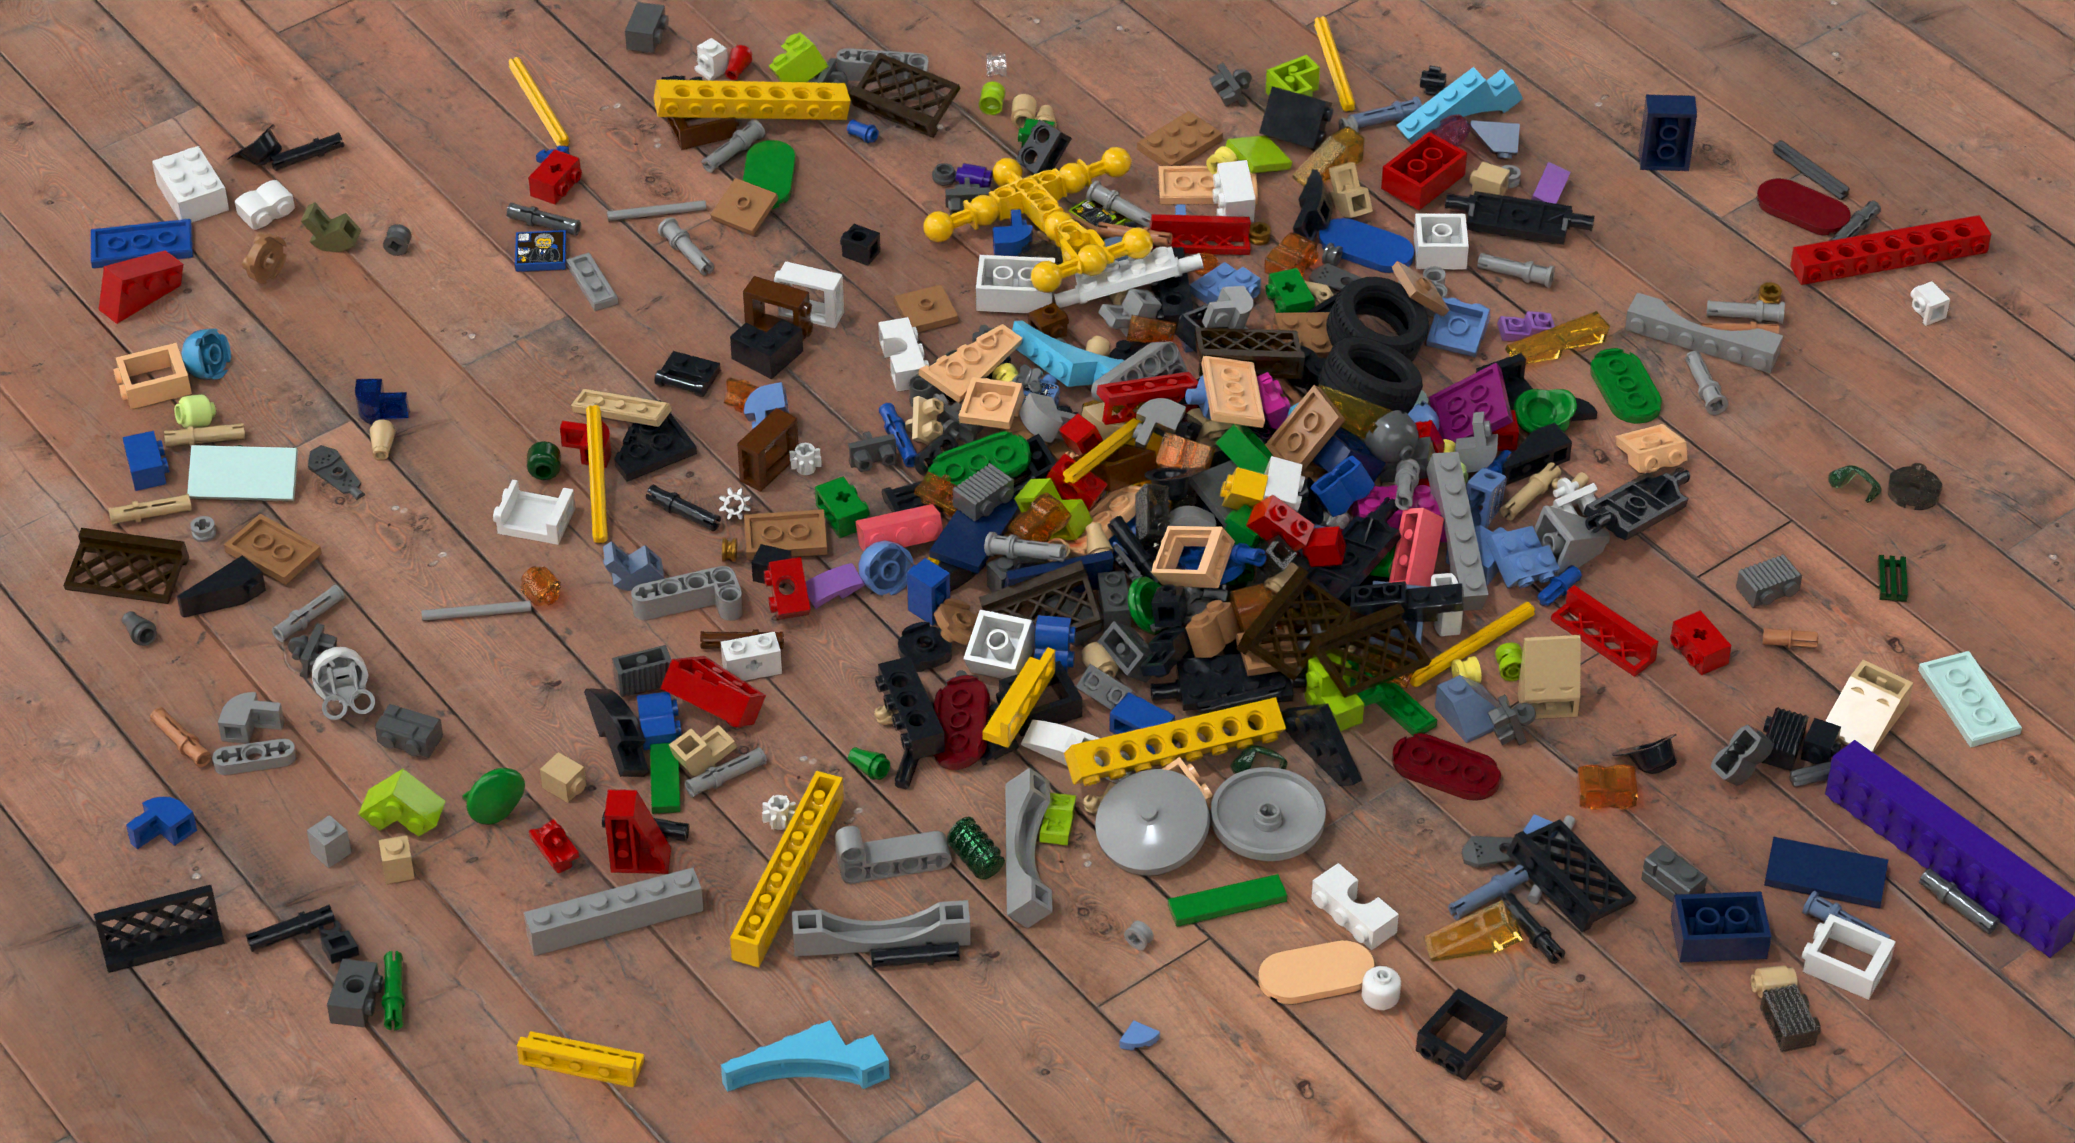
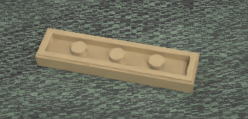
M583 389L571 404L574 413L586 414V408L589 405L600 406L601 417L659 427L672 411L670 403Z

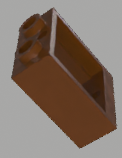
M666 117L667 123L681 150L732 138L736 127L739 126V119L735 117L721 118L690 127L687 126L685 121L695 118Z
M753 276L743 290L745 323L747 322L764 332H767L782 318L765 314V303L792 310L793 322L786 321L802 328L803 341L806 337H809L813 330L810 316L812 304L810 303L809 292Z
M776 408L737 443L740 482L761 492L791 464L789 452L795 451L796 446L799 444L796 417ZM774 443V446L765 453V450Z
M1124 444L1090 472L1108 484L1105 491L1112 492L1148 480L1145 478L1144 473L1157 469L1156 452ZM1087 453L1073 457V459L1078 461Z

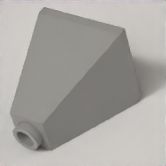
M1543 506L1534 530L1542 547L1549 545L1560 569L1554 573L1555 577L1561 575L1571 565L1579 568L1604 551L1606 544L1610 541V534L1607 529L1603 528L1597 533H1593V529L1588 530L1586 528L1585 521L1587 518L1551 506Z

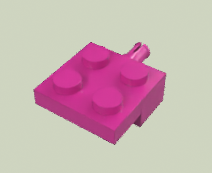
M1266 372L1257 376L1263 412L1270 427L1278 429L1288 417L1291 405L1287 397H1281L1283 390L1278 380L1273 381L1269 373Z

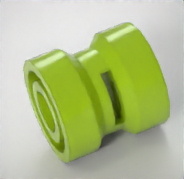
M993 81L983 85L979 100V108L983 113L996 115L1001 112L1005 98L1004 86Z
M1517 643L1502 644L1495 651L1500 676L1506 681H1516L1520 678L1523 651Z

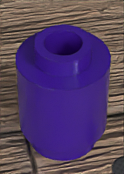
M963 163L962 168H957L955 180L959 184H964V177H969L970 184H979L980 188H988L992 182V170H987V167Z

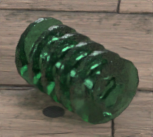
M964 817L952 826L947 836V843L957 856H960V859L976 878L988 879L999 872L1005 862L1004 857L1000 856L1001 850L998 846H994L995 844L992 839L988 838L986 832L982 831V828L976 824L973 817Z

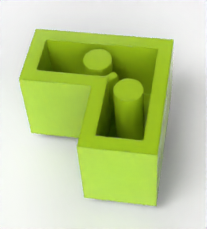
M801 32L792 34L785 40V43L781 45L785 54L775 57L773 63L769 65L779 82H808L828 67V64L814 43Z
M1304 55L1267 69L1265 92L1270 95L1271 88L1274 86L1313 97V92L1319 90L1320 67L1308 55Z
M1051 478L1030 479L1014 498L1026 522L1030 523V530L1034 538H1047V541L1054 538L1077 540L1086 530V526L1093 521L1083 500H1062Z
M1332 653L1327 654L1332 662L1340 664V656ZM1315 657L1308 660L1307 686L1304 693L1307 704L1318 705L1328 703L1340 731L1363 723L1364 703L1359 696L1354 694L1344 698L1319 659ZM1346 660L1345 667L1351 669V665ZM1343 674L1344 681L1348 687H1351V677Z
M401 769L368 790L358 815L379 831L398 821L419 837L436 827L446 801L406 770Z

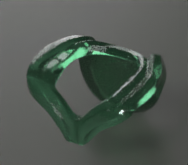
M1849 465L1829 473L1828 482L1833 488H1842L1858 473L1873 486L1865 500L1867 503L1874 500L1882 491L1880 484L1867 471L1857 466Z
M1259 745L1247 747L1230 763L1234 774L1248 770L1252 766L1256 753L1259 752L1280 759V769H1286L1287 760L1279 753Z

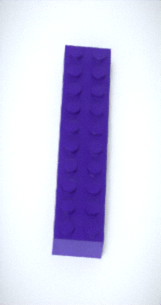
M1853 740L1832 757L1825 795L1833 802L1839 804L1855 818L1864 822L1877 834L1894 844L1899 850L1908 854L1922 867L1931 868L1949 883L1954 882L1958 886L1957 889L1981 905L1989 913L1999 918L2000 922L2013 933L2018 934L2049 958L2073 939L2075 932V896L1858 741Z

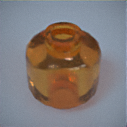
M533 566L521 577V591L534 605L542 606L547 604L549 606L558 600L561 582L547 567Z

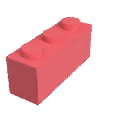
M933 504L855 521L859 546L863 551L871 544L883 540L898 543L903 547L935 541L943 531L941 514Z
M1425 508L1403 510L1399 528L1402 538L1396 543L1389 583L1406 581L1407 585L1430 587L1444 522L1443 517Z

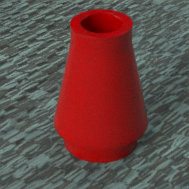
M737 45L731 49L725 71L726 77L730 80H737L739 75L752 62L753 53L748 47Z

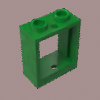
M1233 424L1216 442L1221 450L1239 468L1261 474L1265 473L1270 458L1273 456L1262 440L1246 425Z

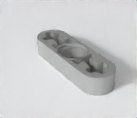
M276 739L222 747L213 753L212 759L217 773L231 775L289 766L296 760V751L291 740ZM254 753L262 755L257 760L247 759L249 755Z

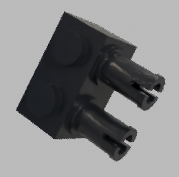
M1040 434L1027 439L1031 451L1030 463L1025 471L1013 479L1015 480L1026 474L1028 476L1014 483L1015 496L1018 495L1030 479H1046L1051 468L1056 464V460Z

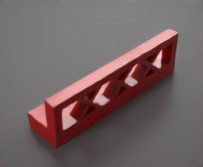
M1151 214L1149 228L1153 231L1172 233L1170 247H1183L1184 254L1250 255L1251 251L1248 237L1251 225L1250 217ZM1182 241H1191L1194 244L1186 245ZM1207 241H1214V242H1216L1218 245H1209V244L1206 243V242H1207ZM1231 242H1243V246H1234Z
M1190 372L1098 385L1096 394L1105 403L1102 422L1105 425L1129 422L1133 418L1136 419L1137 412H1134L1133 409L1140 402H1147L1156 398H1169L1179 403L1185 397L1187 389L1197 388L1198 380ZM1184 404L1183 406L1186 407L1185 412L1196 409L1198 404ZM1113 406H1125L1117 415H1112Z
M1575 585L1567 590L1566 604L1551 614L1552 622L1572 635H1580L1583 643L1634 677L1656 660L1659 641ZM1569 612L1577 617L1578 621H1568L1563 616ZM1583 629H1595L1599 632V635H1588ZM1604 643H1615L1620 646V649H1609ZM1625 657H1636L1641 661L1634 666Z

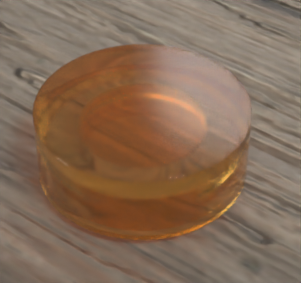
M1201 253L1204 268L1194 270V272L1204 276L1218 267L1217 258L1209 253Z

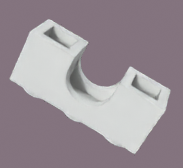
M908 317L878 322L879 342L884 357H890L891 377L896 391L909 390L910 379L919 373L920 368L925 365L929 366L928 360H923L924 350L922 344L917 343V329L911 326Z
M1337 863L1313 880L1311 899L1318 908L1324 909L1331 915L1338 925L1344 926L1351 932L1358 942L1365 944L1370 950H1373L1397 933L1399 914L1379 897L1367 904L1353 902L1357 899L1358 879Z

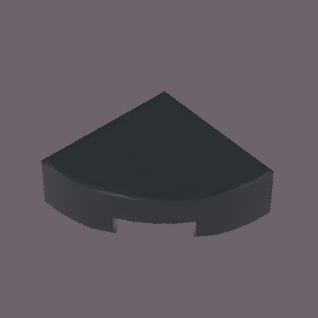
M1575 398L1577 408L1571 421L1597 419V410L1592 404L1583 399Z

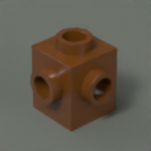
M1055 303L1028 313V325L1055 339L1067 336L1068 315Z

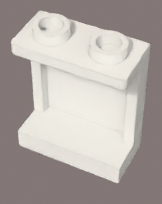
M512 480L509 488L504 489L500 506H497L494 510L493 521L497 524L498 534L559 545L576 509L574 490L563 488L559 498L520 491L518 480Z

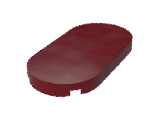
M1782 178L1770 179L1763 182L1757 191L1756 198L1763 211L1818 235H1829V233L1833 232L1836 235L1851 218L1850 210L1843 202L1792 180Z
M972 675L952 678L946 682L947 686L943 690L939 689L934 699V711L944 731L945 752L933 756L936 762L945 769L960 770L973 765L983 756L987 747V740L983 739V730L989 722L990 693L984 682Z
M1422 733L1414 734L1413 737L1409 738L1405 736L1398 740L1393 747L1392 764L1395 770L1401 776L1414 782L1472 801L1489 798L1500 787L1501 771L1498 769L1497 763L1483 753Z

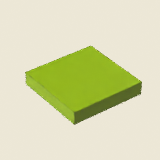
M1267 135L1228 139L1226 147L1235 153L1239 161L1247 160L1251 173L1288 170L1293 163Z

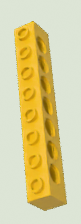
M656 80L653 98L658 117L683 118L735 117L747 119L847 120L851 102L845 83Z
M1275 697L1073 744L1064 752L1073 785L1083 783L1084 786H1091L1099 783L1100 779L1109 777L1110 780H1116L1126 776V772L1135 771L1137 773L1151 770L1152 766L1161 765V768H1164L1179 757L1181 759L1186 758L1187 762H1192L1202 758V754L1212 753V756L1226 753L1228 748L1236 746L1238 750L1253 746V742L1261 740L1263 744L1271 743L1279 739L1278 735L1286 727ZM1248 721L1255 724L1256 730L1249 727ZM1223 727L1230 730L1231 736L1224 733ZM1197 733L1203 734L1206 742L1201 741ZM1172 739H1176L1180 743L1181 748L1175 747ZM1146 745L1152 746L1155 754H1151L1147 750ZM1120 751H1125L1129 755L1130 760L1124 759ZM1095 757L1102 759L1104 767L1096 763Z
M820 771L815 772L730 937L733 961L760 967L844 801L843 777Z

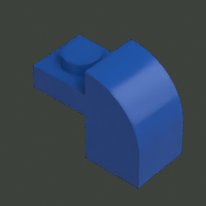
M1021 209L1011 210V226L993 227L994 255L1026 257L1031 252L1033 247V225H1027V220L1022 219Z
M155 797L143 802L144 813L126 824L130 844L136 849H139L160 834L175 846L197 831L193 811L184 803L172 797Z

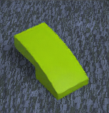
M1050 793V803L1044 814L1039 842L1068 845L1075 811L1076 795Z

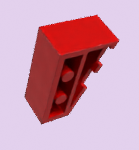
M164 250L104 266L99 311L116 324L120 323L180 287L184 264Z

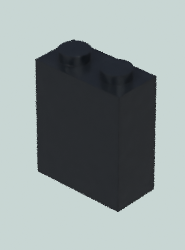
M1272 86L1259 133L1319 150L1320 145L1323 146L1326 140V124L1330 122L1333 115L1332 103Z

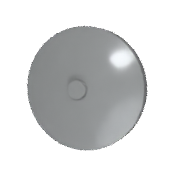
M1260 767L1241 771L1229 777L1219 786L1211 803V823L1217 837L1226 847L1250 859L1280 861L1296 857L1309 850L1318 841L1325 826V804L1319 791L1304 777L1285 769Z
M1164 769L1140 771L1119 781L1101 801L1095 820L1096 835L1106 857L1122 870L1138 875L1163 874L1187 863L1201 849L1210 826L1209 808L1199 787L1186 776Z

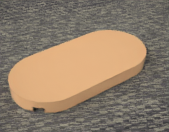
M1335 941L1278 952L1267 957L1262 962L1259 968V987L1267 997L1271 999L1272 996L1277 999V1002L1283 1004H1296L1352 993L1362 989L1363 977L1369 969L1374 967V959L1364 946L1352 941Z

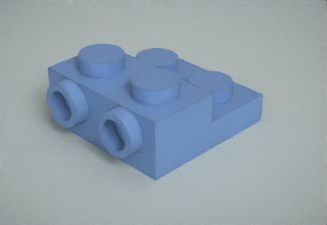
M1224 262L1191 283L1190 292L1205 304H1209V302L1217 301L1222 287L1245 286L1252 299L1260 294L1261 278L1245 267L1236 270Z
M1442 298L1450 311L1444 317L1435 313L1426 340L1427 346L1476 357L1481 340L1484 339L1490 321V309L1478 303L1468 304L1456 298Z
M1533 526L1491 535L1486 539L1507 588L1514 586L1525 588L1538 580L1540 583L1548 582L1555 577L1554 573L1560 569L1550 546L1542 547Z

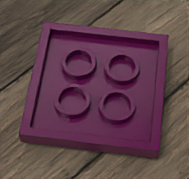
M1497 363L1429 396L1430 406L1439 418L1440 428L1438 432L1442 439L1451 440L1456 443L1458 438L1474 437L1472 422L1473 413L1484 412L1485 421L1490 420L1492 432L1513 422L1502 370Z

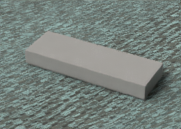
M590 253L566 260L567 268L594 311L618 304V297Z

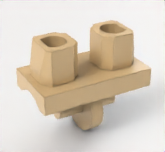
M921 396L913 398V418L905 422V429L908 432H912V440L928 445L934 439L943 435V426L937 421V415L941 414L944 410V403L936 398L927 400Z

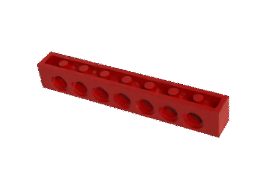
M1977 215L1793 247L1790 267L1800 284L1805 285L1988 253L1992 234L1981 216Z

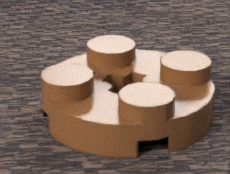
M260 233L255 237L249 254L242 262V268L247 270V275L250 279L260 284L267 283L265 280L268 278L274 279L278 276L287 254L283 253V246L287 247L284 239L271 233L266 235Z
M946 599L934 612V617L938 626L942 629L941 636L946 641H956L968 646L979 613L977 612L974 615L968 610L971 606L958 599Z

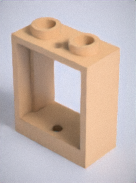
M177 343L116 357L118 368L113 369L117 384L122 383V385H119L122 400H128L130 409L192 394L188 374ZM171 367L173 375L133 385L129 379L131 376Z
M1168 526L1161 541L1156 560L1153 563L1151 573L1163 586L1170 584L1175 587L1219 588L1235 541L1223 527ZM1184 546L1206 547L1198 570L1176 569Z

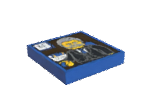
M566 230L516 232V272L566 269Z

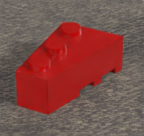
M706 656L672 659L660 688L725 720L729 725L736 728L755 724L766 697L765 694Z
M625 789L608 790L604 817L611 873L668 874L671 846L638 791Z

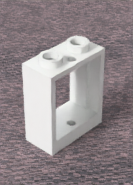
M785 261L781 270L776 272L774 282L791 287L795 284L824 291L825 303L810 300L812 304L811 322L836 328L844 313L843 275ZM778 307L779 316L793 319L792 310Z
M1830 914L1824 924H1818L1813 939H1815L1813 944L1808 942L1802 953V959L1805 960L1803 972L1869 1000L1892 960L1896 941ZM1828 938L1874 956L1866 971L1820 953Z

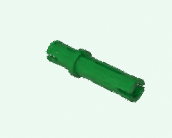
M389 951L384 955L385 994L382 996V1007L385 1009L384 1027L391 1030L393 1020L394 1030H399L403 1026L402 1009L405 1006V996L402 994L403 955L395 951V961H393V951Z

